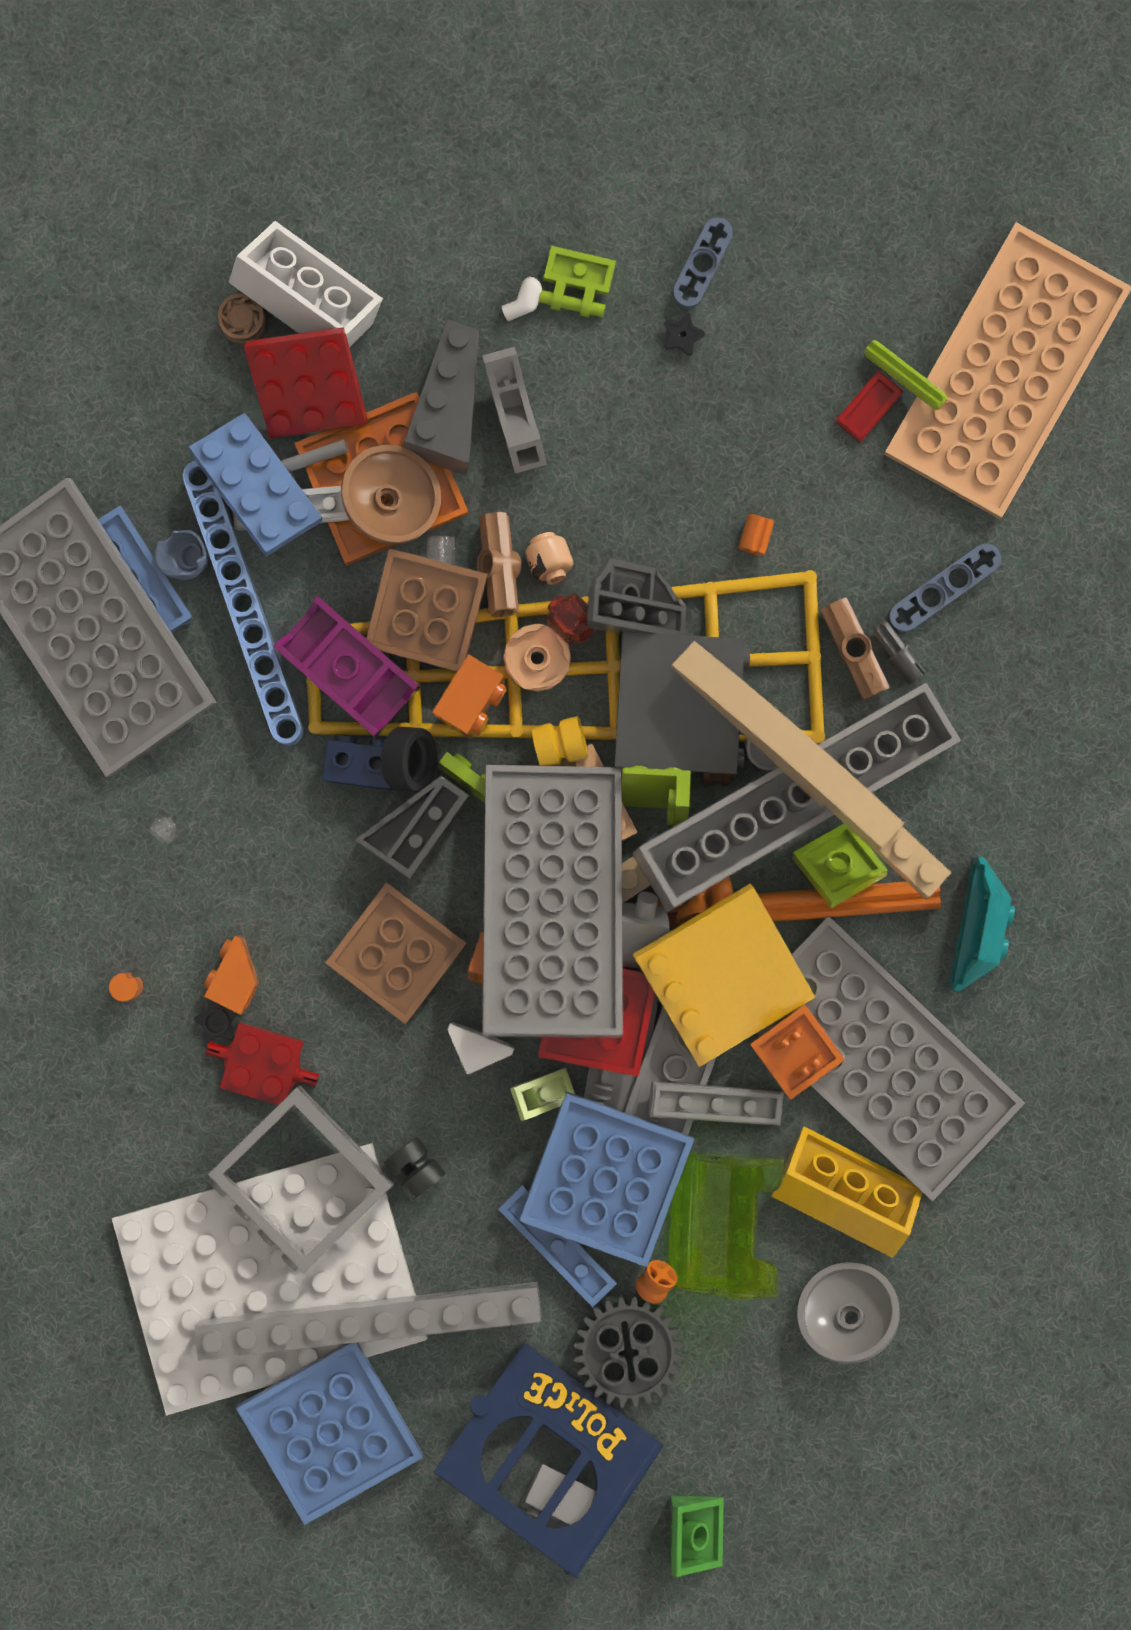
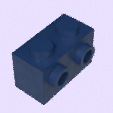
M337 735L336 741L328 740L323 781L392 790L387 785L381 769V753L384 741L370 740V745L356 744L357 738L341 735Z

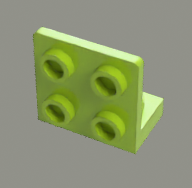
M644 766L622 768L621 801L627 807L666 808L667 825L674 828L688 820L691 771L675 767L666 769H648Z

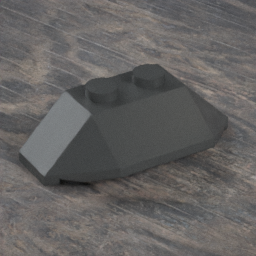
M611 558L604 560L589 588L586 628L623 634V631L685 635L686 605L681 598L676 597L671 586L656 568Z

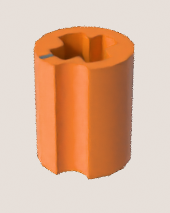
M748 514L738 549L753 555L765 556L774 521L760 515Z
M131 972L115 975L109 984L111 996L121 1002L138 998L143 990L141 978L133 977Z

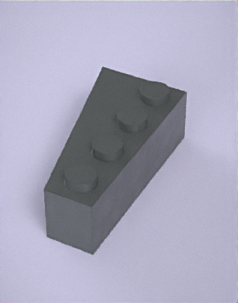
M447 319L407 432L404 448L415 452L426 462L466 475L470 456L479 330Z

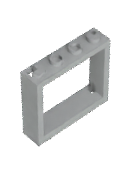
M301 1086L297 1087L208 1174L213 1179L210 1182L211 1186L222 1197L228 1195L237 1204L234 1209L245 1221L249 1222L252 1219L260 1228L258 1234L268 1245L273 1246L276 1244L284 1252L282 1259L291 1269L296 1271L299 1268L303 1273L394 1184L391 1178ZM294 1105L375 1187L307 1256L225 1174Z

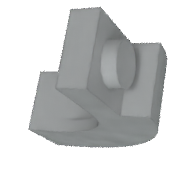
M515 346L482 355L494 405L515 474L547 465Z

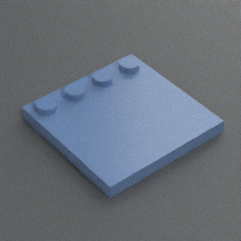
M566 1091L520 1213L519 1221L647 1267L694 1138Z
M359 1343L343 1344L241 1402L236 1407L304 1525L423 1458V1452Z

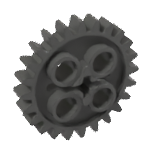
M619 1295L618 1305L613 1306L609 1299H605L606 1310L602 1311L595 1305L593 1307L596 1315L595 1319L584 1316L588 1329H577V1333L584 1338V1340L574 1342V1347L582 1350V1353L574 1356V1362L584 1363L577 1370V1374H588L589 1377L584 1382V1386L587 1388L595 1384L597 1386L594 1392L596 1398L603 1392L607 1393V1404H610L614 1397L619 1398L621 1408L624 1407L627 1399L632 1400L635 1408L638 1407L639 1397H644L646 1402L650 1404V1393L654 1391L662 1397L661 1385L673 1386V1381L668 1376L669 1373L680 1374V1369L673 1362L683 1361V1355L674 1350L682 1347L683 1342L682 1340L672 1339L680 1332L679 1328H668L673 1318L671 1315L663 1318L660 1317L663 1309L661 1305L652 1311L650 1310V1303L646 1300L642 1306L638 1305L636 1295L632 1296L630 1304H625L623 1296ZM623 1321L628 1323L632 1349H638V1351H634L632 1354L635 1370L634 1381L629 1380L625 1354L619 1353L624 1350L621 1327ZM639 1324H647L652 1328V1334L649 1338L640 1340L634 1336V1328ZM607 1328L614 1329L619 1334L618 1340L610 1345L603 1343L599 1338L601 1332ZM644 1358H652L657 1362L656 1369L649 1374L643 1373L638 1369L639 1362ZM612 1362L620 1364L624 1369L622 1375L617 1378H610L604 1372L605 1367Z

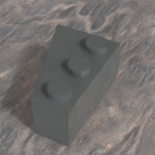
M440 776L354 840L409 879H413L468 802L470 796Z

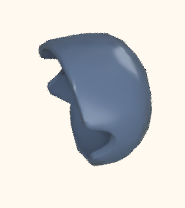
M192 530L172 531V535L168 539L157 543L154 556L158 570L173 579L183 581L197 577L207 567L210 558L203 537Z

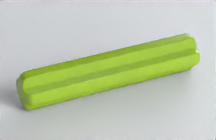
M877 340L871 341L865 348L864 353L869 360L931 408L939 410L946 402L947 396L941 389Z

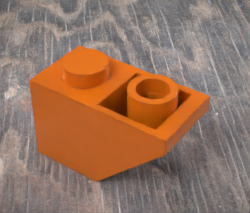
M234 936L232 941L229 939L225 941L218 956L223 960L217 971L214 969L210 971L203 987L208 989L204 997L242 1015L245 1014L260 983L245 939L240 936Z

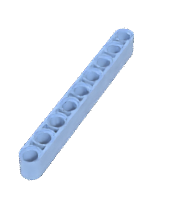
M192 461L184 468L183 481L270 732L274 739L282 745H295L303 738V724L278 652L273 647L275 643L226 502L209 479L201 486L192 484L195 473L203 471L196 461ZM210 502L218 503L219 510L215 516L205 517L203 515V509L206 504ZM222 533L228 534L230 542L227 547L223 549L215 548L214 539L216 536ZM234 564L241 567L239 577L235 580H226L225 570L227 567ZM249 596L252 599L249 610L245 612L237 611L235 604L238 598ZM253 627L261 628L263 631L262 639L254 644L248 643L246 635L249 629ZM265 658L272 659L274 663L272 672L268 675H260L257 671L258 663ZM274 690H282L285 694L284 702L278 707H272L268 703L269 694ZM285 721H292L296 726L295 734L287 739L281 738L279 734L281 724Z

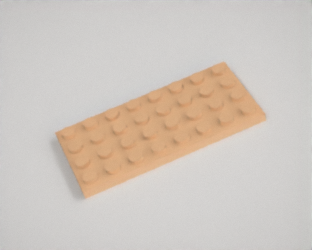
M1016 222L927 377L931 383L946 394V402L939 410H934L916 396L884 455L992 516L1001 519L1131 291V286Z

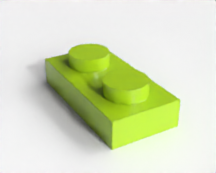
M446 752L439 762L438 769L485 803V774L483 773L479 776L471 770L472 764L463 756L457 753L452 756Z

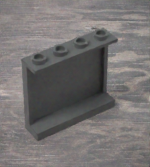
M623 631L614 767H621V769L633 766H644L648 769L675 767L691 772L730 774L731 776L737 774V768L743 769L744 749L738 748L739 735L744 734L682 678L671 665L695 641L742 679L743 668H749L750 648H744L745 639Z

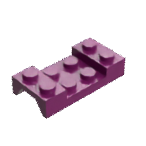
M318 596L311 603L307 613L292 630L273 645L279 653L375 737L383 731L421 688Z

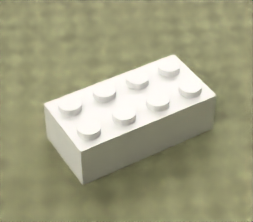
M276 221L237 255L229 279L231 285L299 334L344 327L349 347L373 325L383 300L375 292Z

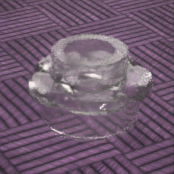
M162 816L160 819L156 817L151 819L152 824L147 828V831L158 842L169 846L173 840H178V835L175 833L178 827L165 816Z

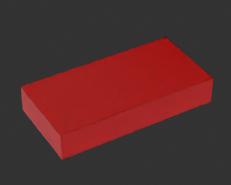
M878 370L839 415L835 423L861 443L904 391Z

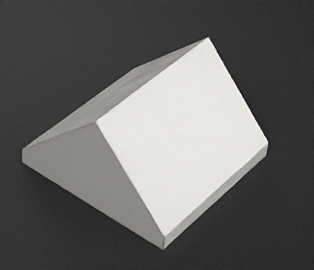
M456 1022L450 1023L448 1027V1033L467 1075L511 1056L515 1049V1045L492 1036H483V1033Z

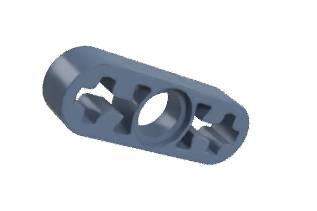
M716 217L710 219L705 224L674 286L673 299L680 308L690 310L696 308L701 303L732 240L733 229L727 220ZM718 227H721L726 238H719L713 251L707 248L712 239V233L709 230L715 231ZM701 255L709 257L712 261V268L707 272L697 271L693 265L696 257ZM692 277L698 279L693 292L697 297H690L688 301L683 300V293L680 289H687Z

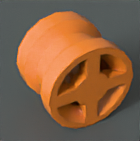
M653 1260L649 1262L644 1273L638 1277L635 1288L642 1299L649 1303L659 1304L665 1300L668 1291L676 1285L678 1281L677 1274L666 1262Z

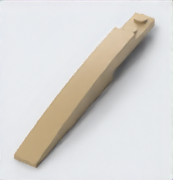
M694 641L671 665L682 678L821 807L825 805L925 899L929 898L951 874L938 859L902 827L904 822L794 723L697 642Z

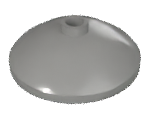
M845 1262L831 1265L811 1278L799 1298L797 1319L804 1339L817 1354L837 1363H859L876 1356L891 1342L898 1328L900 1306L893 1286L883 1274L868 1265ZM855 1315L858 1317L856 1323H846L849 1316Z

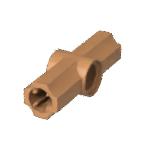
M505 512L486 513L479 517L482 551L478 555L477 571L488 574L486 589L491 616L504 617L515 615L519 612L516 578L520 574L521 559L518 552L512 551L509 516Z
M847 597L820 609L821 615L838 648L839 657L845 663L862 700L864 701L889 689L888 682L871 649V642L864 635ZM849 641H857L862 645L863 654L861 657L856 658L848 654L846 645Z

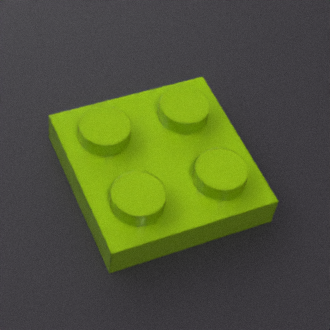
M844 823L793 852L792 859L830 908L887 876L888 869L872 849Z

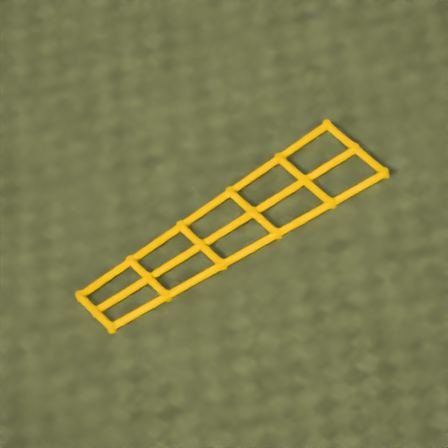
M808 570L797 573L671 587L677 598L704 597L706 637H719L717 595L803 585L807 651L750 654L749 667L808 664L811 730L802 731L816 744L822 743L825 740L816 573ZM588 596L518 604L519 612L517 614L504 617H492L489 613V608H482L478 611L476 623L505 619V641L507 645L513 633L518 631V618L587 610ZM370 621L351 623L350 625L361 635H367ZM605 631L607 661L570 662L569 671L566 676L607 674L610 727L582 726L586 740H616L621 663L618 633ZM406 658L407 670H402L420 687L421 683L452 681L458 672L447 668L420 669V661ZM505 665L489 666L502 674L504 679H507L509 725L486 724L479 736L474 733L472 737L533 739L532 727L539 725H523L521 687L513 682L506 671ZM307 677L308 729L312 734L373 736L359 722L322 721L321 689ZM421 688L408 701L409 723H389L378 735L388 736L396 727L425 728L433 737H465L443 723H422ZM739 735V742H745L746 736Z

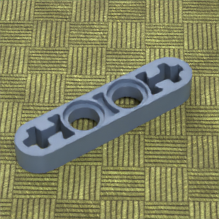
M981 544L937 574L890 610L888 622L891 627L899 633H907L968 591L999 567L1001 562L999 550L994 545ZM981 551L984 555L991 553L993 556L990 560L992 567L989 568L986 564L980 566L974 571L979 575L978 578H975L972 569L964 561L968 560L971 566L980 559L978 552ZM961 570L966 574L967 582L964 587L956 588L950 584L949 574L951 571ZM933 589L938 592L940 602L937 606L928 607L923 603L922 593L924 590ZM914 598L917 607L925 615L920 617V613L917 611L909 618L910 625L907 626L904 622L898 624L895 620L899 616L897 610L901 609V611L906 612L911 609L914 604L909 600Z

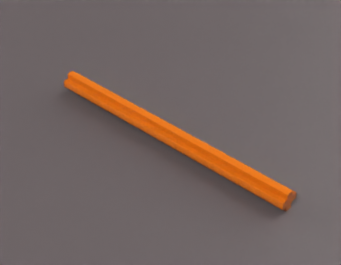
M907 881L872 884L833 908L828 906L816 889L757 893L773 922L941 908L940 886L929 898L925 899ZM709 897L705 898L707 909L711 907V898ZM688 900L667 912L669 930L678 927L676 915L688 903ZM658 901L657 906L663 907L662 903Z

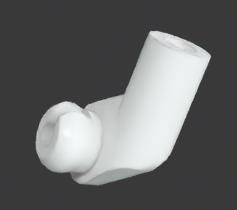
M528 277L524 279L517 300L502 306L503 313L508 322L536 309L539 295L542 292L541 283L536 278Z

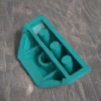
M975 857L972 861L948 990H963L1000 964V958L1005 959L1008 952L1009 940L1004 939L1006 926H1011L1013 923L1015 906H1011V896L985 858Z

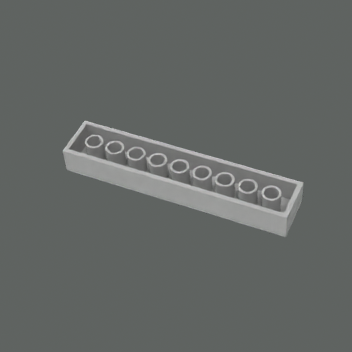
M925 683L818 745L873 793L951 748L961 740L928 684ZM778 767L640 846L632 854L666 912H669L835 814L825 805L821 807Z

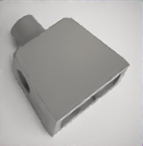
M639 893L636 904L622 903V967L641 969L633 953L669 932L668 914L664 907L657 906L658 897L653 893Z

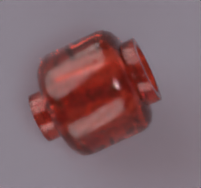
M575 593L564 597L559 595L548 605L547 625L564 642L568 644L582 643L595 631V629L586 628L588 604Z

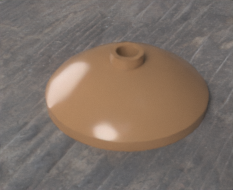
M379 445L361 452L349 464L341 483V499L348 518L364 535L382 543L402 544L419 538L435 522L441 506V489L433 469L421 456L401 446ZM381 498L389 499L391 505L385 506L382 504Z

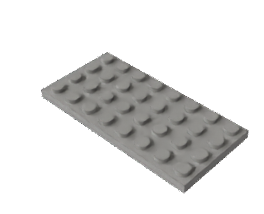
M65 478L0 525V614L105 777H111L217 703L71 478Z
M486 765L483 1036L621 1038L623 1035L621 767Z
M827 917L791 955L815 995V998L805 1003V1005L845 1060L810 1086L933 1202L1016 1114L1025 1102L836 922ZM791 1013L787 1014L786 1016L782 1017L781 1019L777 1020L776 1022L772 1023L771 1025L767 1026L766 1028L762 1029L756 1034L758 1036H761Z

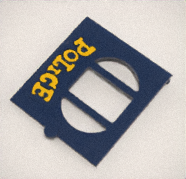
M524 1342L488 1395H477L471 1400L470 1411L474 1415L433 1473L564 1569L563 1571L566 1575H572L574 1578H577L664 1446L600 1397L596 1398L593 1392ZM530 1417L531 1423L492 1480L487 1483L482 1473L481 1455L489 1434L498 1425L509 1419ZM545 1426L578 1450L580 1454L538 1517L532 1519L498 1493V1488L540 1427ZM587 1462H591L596 1476V1491L589 1510L581 1519L569 1526L547 1528L546 1523Z

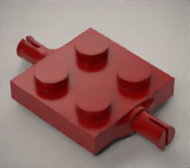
M240 1022L238 1024L234 1040L229 1047L213 1043L212 1041L207 1046L206 1055L225 1060V1071L220 1088L268 1103L279 1105L289 1096L290 1090L296 1082L316 1087L319 1073L300 1069V1056L305 1041Z

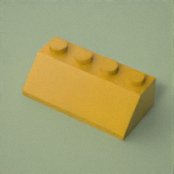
M803 1126L778 1176L771 1197L893 1258L910 1235L923 1192L909 1179Z

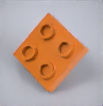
M805 1004L750 1043V1046L790 1100L845 1060Z

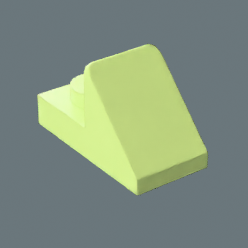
M566 1068L516 1084L511 1088L521 1121L560 1107L566 1091L575 1094Z

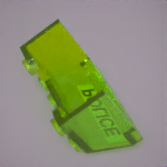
M689 1153L671 1201L668 1264L677 1274L676 1288L735 1300L778 1297V1271L772 1262L755 1258L758 1191L774 1192L781 1186L784 1159L750 1154Z

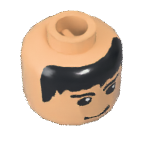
M546 532L533 537L525 551L532 576L538 581H547L549 585L565 580L566 574L572 569L574 564L565 539L555 535L553 532Z

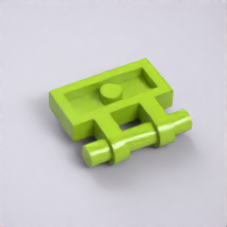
M551 246L544 281L556 285L554 292L542 290L538 303L551 305L550 309L561 311V308L580 312V316L590 318V315L603 318L606 305L593 302L595 293L605 296L609 295L616 261ZM566 286L584 290L583 299L564 295Z

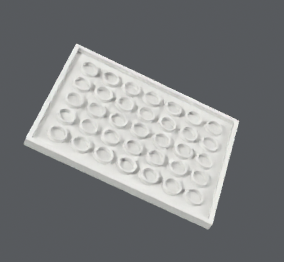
M373 1143L359 1146L379 1166ZM341 1152L234 1182L305 1256L375 1189ZM215 1189L112 1218L166 1416L273 1385L343 1345L198 1361L194 1326L200 1320L416 1296L387 1192L304 1273L299 1268L296 1271L291 1269L282 1259L284 1252L276 1244L273 1246L268 1245L258 1234L260 1228L252 1219L249 1222L245 1221L234 1209L237 1204L228 1195L222 1197ZM427 1335L359 1342L365 1355L370 1357L426 1341L428 1337Z

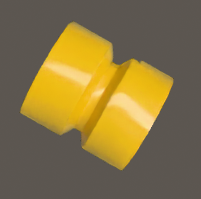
M578 716L563 719L556 728L551 723L532 727L534 747L540 766H559L563 758H566L569 762L588 758L587 744Z

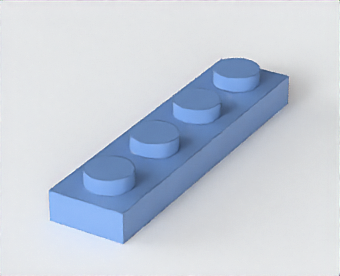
M524 1185L520 1186L498 1210L573 1288L594 1307L617 1284V1281L580 1243L520 1222L519 1216L529 1192Z

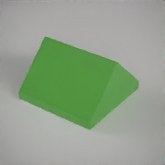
M671 1496V1576L679 1577L722 1566L723 1497Z

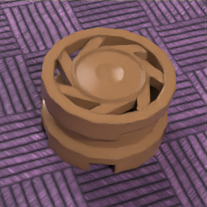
M244 293L233 294L220 305L217 314L218 323L225 336L233 343L243 345L246 341L259 340L264 334L267 323L266 314L262 306Z

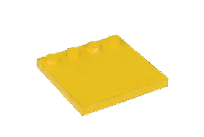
M748 884L633 953L635 960L699 1067L815 998L751 884Z

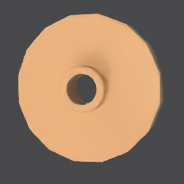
M542 624L524 626L513 633L506 645L504 652L506 671L513 682L525 690L539 692L552 689L562 682L569 671L571 661L569 645L560 632ZM534 653H541L544 656L541 664H534L531 661V656Z

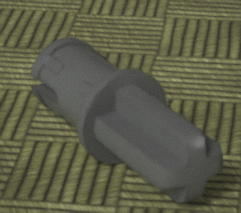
M883 621L873 629V633L890 655L888 661H893L908 684L913 683L927 672L909 649L911 645L903 643L889 622Z

